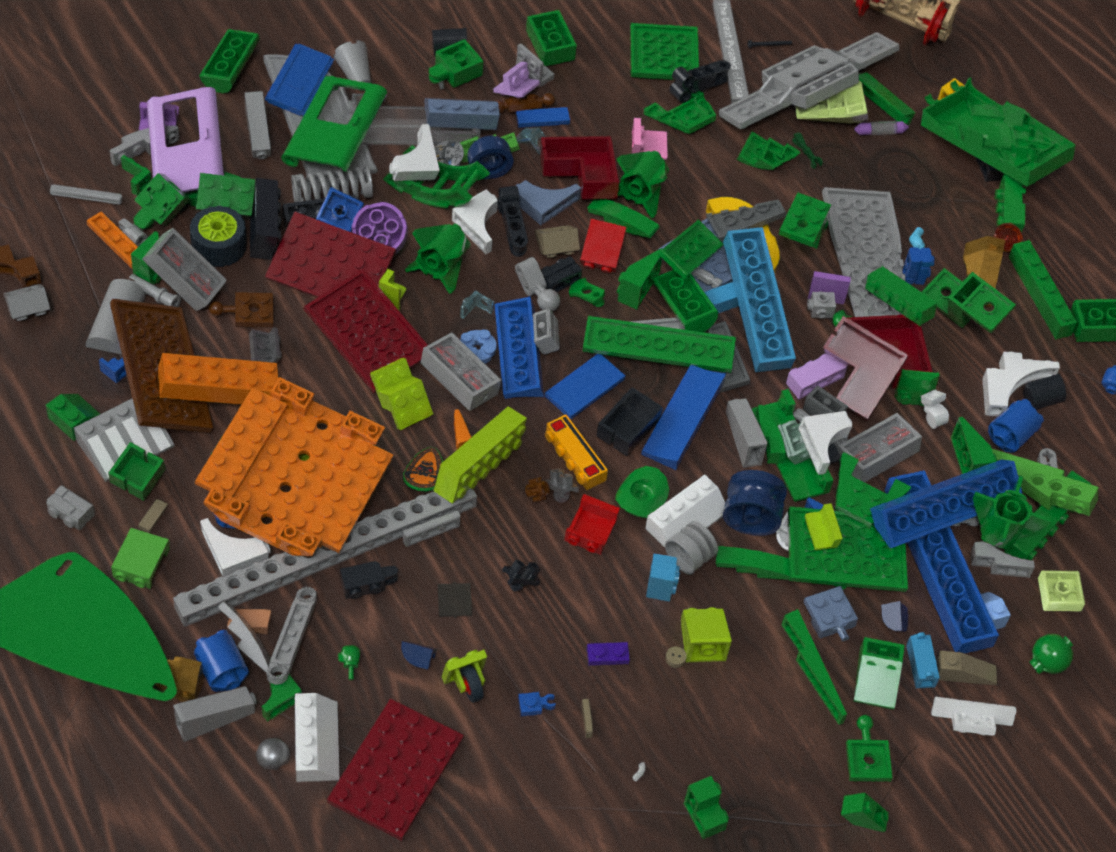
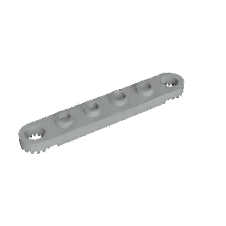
M311 587L299 589L292 603L266 671L267 679L272 684H282L289 676L317 602V593ZM305 595H310V596H312V597L308 598V600H307V599L305 600L304 598H302V597L305 596ZM275 672H282L281 676L279 675V677H275L272 675Z

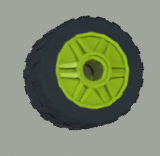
M211 206L201 210L192 218L190 224L191 246L213 267L229 266L243 257L247 248L246 226L241 214L237 213L236 210L229 207Z

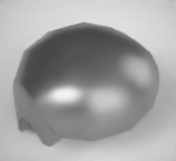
M268 738L259 744L256 758L259 765L263 768L278 770L282 765L288 764L291 753L286 743L282 740Z

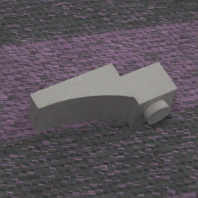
M975 542L970 552L971 565L990 567L991 574L1030 578L1034 570V561L1013 557L986 542Z

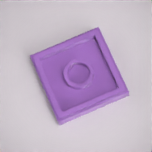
M814 271L808 299H811L812 292H834L835 302L837 304H844L851 277Z

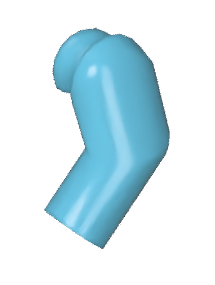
M917 227L909 238L911 245L919 249L925 247L921 238L924 230L920 227Z

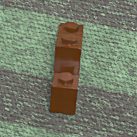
M9 244L0 246V274L11 275L17 278L23 288L41 284L40 273L33 256L15 261Z

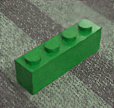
M883 266L868 274L865 289L911 321L921 326L934 318L937 302Z

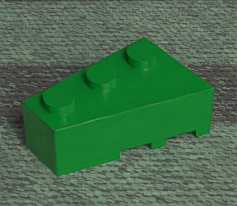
M1006 174L1003 175L999 189L995 191V199H997L996 213H998L997 226H999L1000 234L1018 235L1019 232L1013 230L1014 227L1007 228L1005 225H1011L1012 223L1022 233L1025 226V204L1023 203L1022 194L1026 193V188H1022V183Z

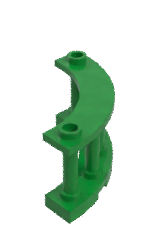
M411 145L403 152V155L413 151L415 147ZM437 161L440 170L437 176L440 178L433 188L423 186L422 183L425 180H416L415 182L412 180L394 181L393 175L390 172L386 174L383 180L400 193L404 191L412 195L411 198L420 203L448 208L449 205L459 207L468 203L473 197L468 193L475 181L485 178L490 172L478 161L465 166H453ZM447 180L456 181L451 189H441Z

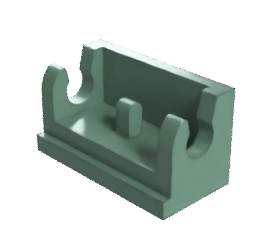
M791 420L777 427L781 433L787 456L796 465L811 457L799 431L801 423L797 424L796 420Z

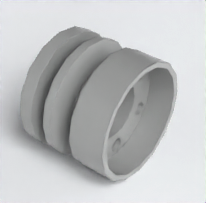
M696 521L687 524L686 527L680 530V533H676L665 542L667 555L677 557L676 564L680 566L679 570L685 574L694 573L703 565V562L709 561L710 558L718 553V546L714 536L704 525Z

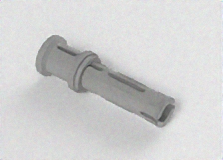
M135 274L129 277L135 280L134 283L138 284L146 294L154 297L158 304L179 306L181 302L179 295L169 293L166 288H158Z

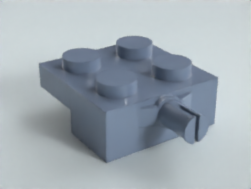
M840 586L804 598L803 602L812 617L811 624L819 639L835 633L839 634L841 641L849 639L846 630L855 627L858 618Z

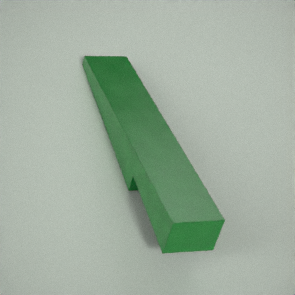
M799 610L792 611L784 615L781 625L799 651L796 661L838 725L844 723L847 715L845 708Z

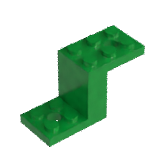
M797 192L780 228L779 235L817 249L828 226L831 204Z
M943 268L922 291L923 294L937 302L936 309L961 328L973 319L990 333L1016 307L1015 303L974 272H971L962 282ZM944 289H948L951 291V294L943 296L941 292ZM991 304L994 306V310L990 312L985 311L984 306Z

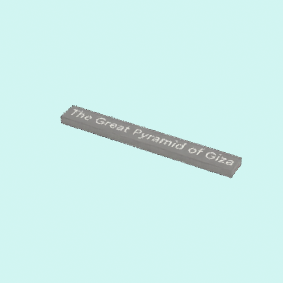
M713 0L712 5L723 60L731 64L727 74V82L731 103H734L748 96V90L730 0Z

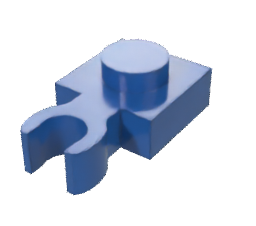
M539 692L518 694L521 716L542 714V708L547 710L555 709V703L549 704L547 702L554 700V695L548 694L545 697H540Z

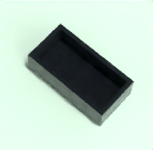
M256 178L252 215L250 216V258L271 260L273 253L277 251V242H280L281 231H278V227L281 224V216H278L281 210V202H278L281 195V188H278V180Z

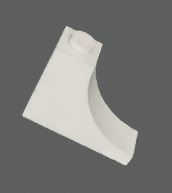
M429 124L421 125L417 133V147L407 154L395 156L392 163H390L389 170L393 175L394 181L435 180L440 170Z
M487 189L472 197L468 203L455 207L452 210V221L458 224L462 231L485 254L492 250V239L485 229V224L497 212L498 203L495 195L491 194Z
M846 411L806 416L801 421L799 431L818 475L825 474L830 464L828 447L837 440L847 438L852 429V421L848 418Z
M208 518L200 521L201 531L222 576H228L238 569H245L258 561L269 559L268 554L271 551L268 543L258 538L238 539L229 537L213 527Z

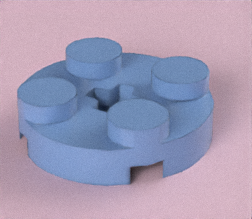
M472 330L461 335L460 341L484 364L489 362L492 356L495 355L496 341L488 330ZM475 345H480L481 348H480V349H477L476 347H473V346H475Z

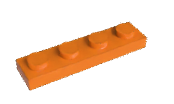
M102 212L86 220L87 226L132 268L131 253L138 246Z

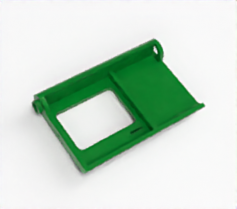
M334 76L324 77L281 157L282 161L288 166L296 167L300 159L337 166L347 172L387 94V90L377 84ZM339 86L365 91L348 124L318 120L332 91L338 90Z

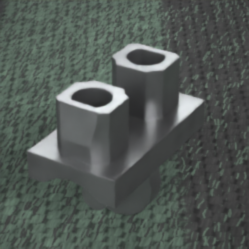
M560 468L550 470V479L545 481L549 484L550 489L554 490L553 496L557 502H566L570 497V491L579 492V486L573 483V475L564 474Z

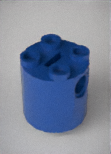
M1018 400L1013 402L990 423L988 433L996 446L1005 452L1013 453L1041 428L1044 418L1032 407L1029 400Z
M220 630L216 635L208 638L202 637L196 641L197 647L194 650V655L197 661L202 662V670L211 690L220 692L239 687L241 682L248 676L249 670L227 630Z

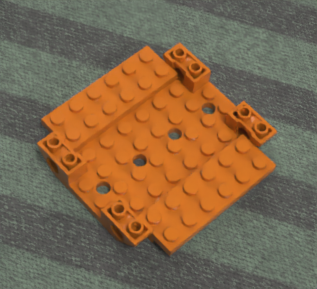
M281 377L278 378L270 391L271 396L252 388L195 480L196 485L210 491L203 504L222 522L293 556H313L317 547L321 548L322 545L340 553L393 459V454L372 445L377 444L385 427L352 411H349L347 416H344L314 401V393ZM324 423L327 425V428L320 430L317 428V425ZM301 454H307L309 456V459L306 461H302L299 459L298 456ZM283 485L290 486L291 490L289 492H283L281 491L280 487ZM264 517H270L272 519V522L270 524H264L261 521V519Z

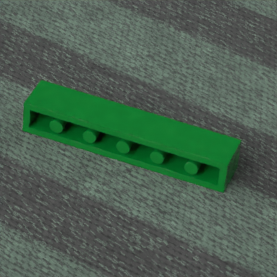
M1028 240L1013 244L1009 259L1053 337L1056 340L1072 336L1077 321L1032 243Z
M1071 471L1066 476L1067 478L1091 485L1090 482L1074 471ZM1041 505L1035 513L1050 518L1049 526L1017 539L1016 543L1011 548L1005 549L1004 553L1032 561L1038 553V548L1042 550L1048 542L1047 538L1049 536L1053 537L1059 529L1058 525H1064L1069 518L1068 514L1075 511L1052 505L1050 510Z

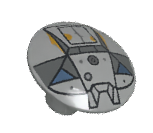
M447 140L434 147L437 161L448 165L460 166L464 155V150L460 143Z

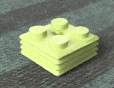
M1041 571L1038 582L1044 611H1082L1085 601L1079 571Z

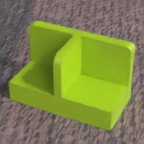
M387 269L379 281V288L393 305L400 310V300L405 294L406 288L395 283L394 271Z

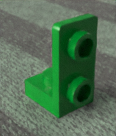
M123 155L121 156L122 168L134 176L130 181L131 191L134 195L138 196L151 181V172L146 167L136 163L132 158Z

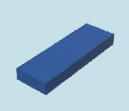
M567 107L516 111L518 128L570 124Z

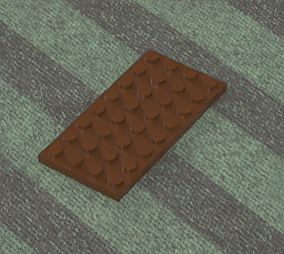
M112 299L110 307L139 426L210 433L213 425L206 401L160 398L158 366L162 353L194 356L182 308Z

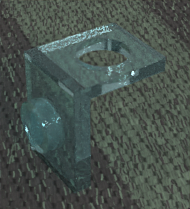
M540 127L526 128L521 131L516 139L518 143L530 141L540 155V147L537 144V140L539 137H545Z
M475 290L470 297L464 299L461 305L460 317L464 319L476 305L491 314L493 312V300ZM481 300H484L488 304V307L485 306L481 302Z

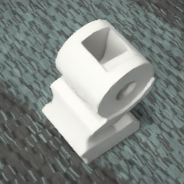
M933 390L922 395L921 403L925 407L924 411L927 413L926 420L929 426L935 429L948 423L949 413L940 404V402L945 401L946 394Z

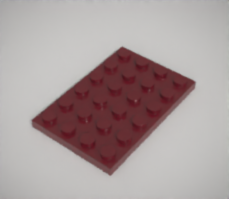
M294 212L265 278L317 298L361 269H364L379 287V281L387 269H389L396 249Z
M361 269L305 305L303 309L373 393H376V389L370 375L371 372L401 358L407 360L409 369L421 362L423 348L428 346L364 269Z
M390 699L330 793L327 803L402 841L463 741L464 735Z

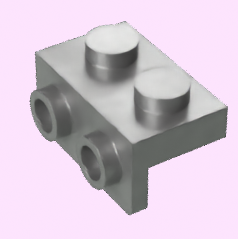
M273 327L270 333L252 329L249 333L251 361L279 362L282 353L279 348L280 336L278 335V328Z

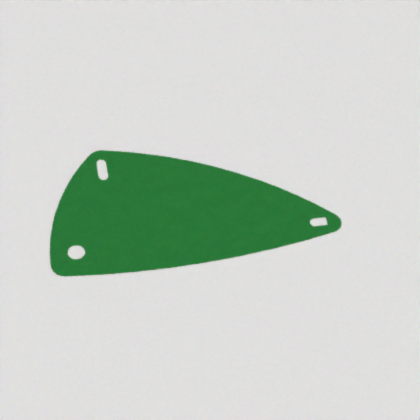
M68 552L52 557L0 589L1 648L55 671L107 688L161 701H168L175 697L177 689L169 664L145 618L127 595L109 577L78 553ZM66 560H71L72 564L64 574L57 576L56 572ZM160 683L167 686V689L162 693L153 689V685Z

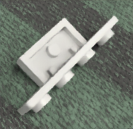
M935 697L931 714L932 716L952 718L954 731L995 736V724L1013 725L1016 707Z

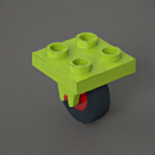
M473 650L463 658L454 657L448 660L442 674L444 684L455 681L460 692H465L472 703L480 701L484 697L482 685H484L485 679L481 671L487 659L485 650L479 652L478 650Z

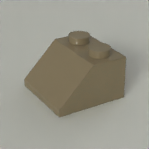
M565 225L534 230L540 252L546 255V257H555L557 253L564 252V255L574 254L575 250H580L578 229L576 227Z

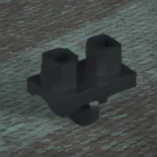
M515 560L512 566L504 565L502 569L504 573L508 574V584L513 591L519 592L526 585L538 586L541 582L537 577L541 569L535 562H529L526 566L524 562Z

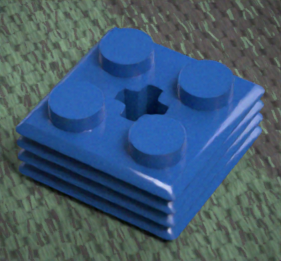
M331 187L316 220L351 232L354 217L362 209L364 203ZM339 209H341V210H342V214H341V215H337V212H336V211H338Z

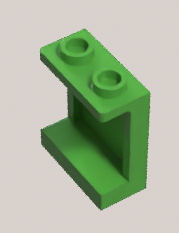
M130 528L111 566L113 577L120 582L126 581L140 588L146 587L151 589L152 578L163 555L167 556L170 551L169 539Z

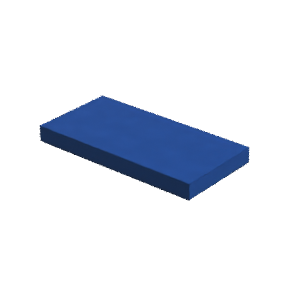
M597 354L546 391L545 397L571 420L625 380V375L603 355Z

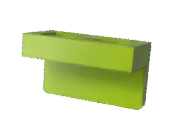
M824 504L820 512L807 513L805 520L814 549L823 550L838 547L843 538L832 504Z

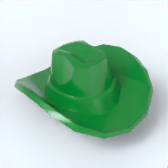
M644 466L635 469L618 489L616 501L628 513L637 517L648 518L651 513L664 505L668 498L669 485L667 477L658 468Z

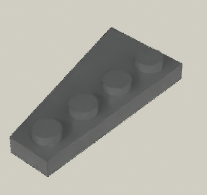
M779 199L755 204V207L743 206L739 207V210L728 211L727 209L722 210L719 214H706L709 224L721 242L724 241L727 231L758 228L786 217V211Z
M726 321L714 324L708 329V333L732 336ZM735 345L731 373L712 370L713 372L726 373L724 385L719 393L750 384L749 375Z

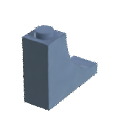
M526 180L515 185L518 186L520 208L539 225H543L580 199L581 187L577 184L559 190L543 189L532 185Z

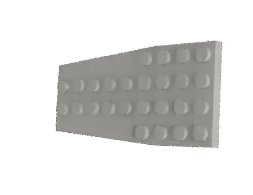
M824 187L822 191L824 202L831 204L828 216L831 238L843 276L851 277L848 295L855 317L903 315L865 289L868 274L882 266L905 281V274L902 273L903 260L900 257L902 253L900 233L891 193Z

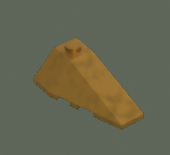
M986 236L966 243L963 262L966 265L967 277L971 272H974L992 287L996 288L1005 240Z
M183 657L167 660L177 689L174 698L181 702L198 699L204 683L202 662ZM160 683L154 684L163 691L167 689V686Z

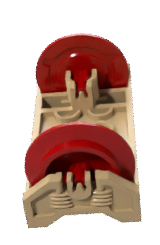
M853 0L855 7L859 9V17H862L870 7L926 32L923 40V45L925 46L930 41L935 42L937 39L945 43L951 34L955 13L961 0ZM946 2L951 4L949 9L946 8Z

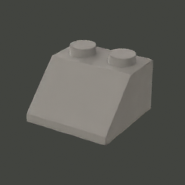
M41 284L3 293L12 319L16 318L17 321L28 318L27 315L35 313V316L43 315L46 313V310L50 309L45 288Z

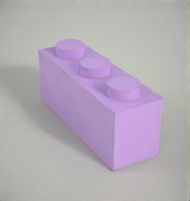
M825 353L814 361H808L800 368L792 369L788 374L786 384L797 398L801 399L807 396L817 385L824 388L844 378L847 366Z

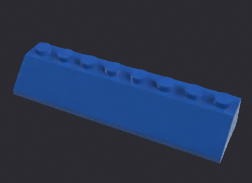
M1001 459L872 507L870 509L875 528L889 548H893L975 517L977 512L972 499L975 492L995 498L999 493H1005L1006 490L1014 489L1018 479L1015 461Z

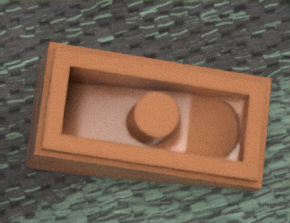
M235 609L247 621L255 633L268 635L272 618L271 610ZM230 618L228 621V625L233 621Z

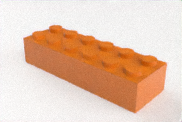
M162 353L158 366L160 398L242 404L252 388L271 396L270 391L278 380L277 363Z

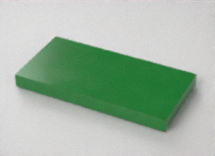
M698 219L658 254L685 279L721 249L724 244Z

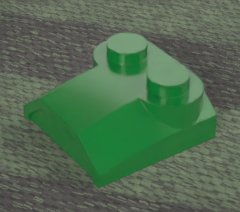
M902 369L895 388L897 401L904 405L924 406L921 403V396L936 389L939 372Z

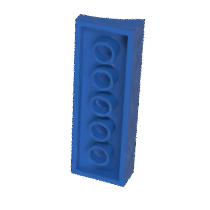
M531 297L494 304L504 398L544 397L539 348L534 343L533 314L535 313V308Z
M690 365L645 444L641 455L676 470L724 385L726 373L708 371Z

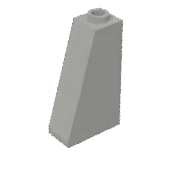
M263 91L245 93V112L252 157L265 159L271 157V148Z
M747 399L728 401L726 415L743 468L762 465L767 441Z
M245 686L173 705L176 726L185 742L254 714V705L257 702L253 692L249 693Z

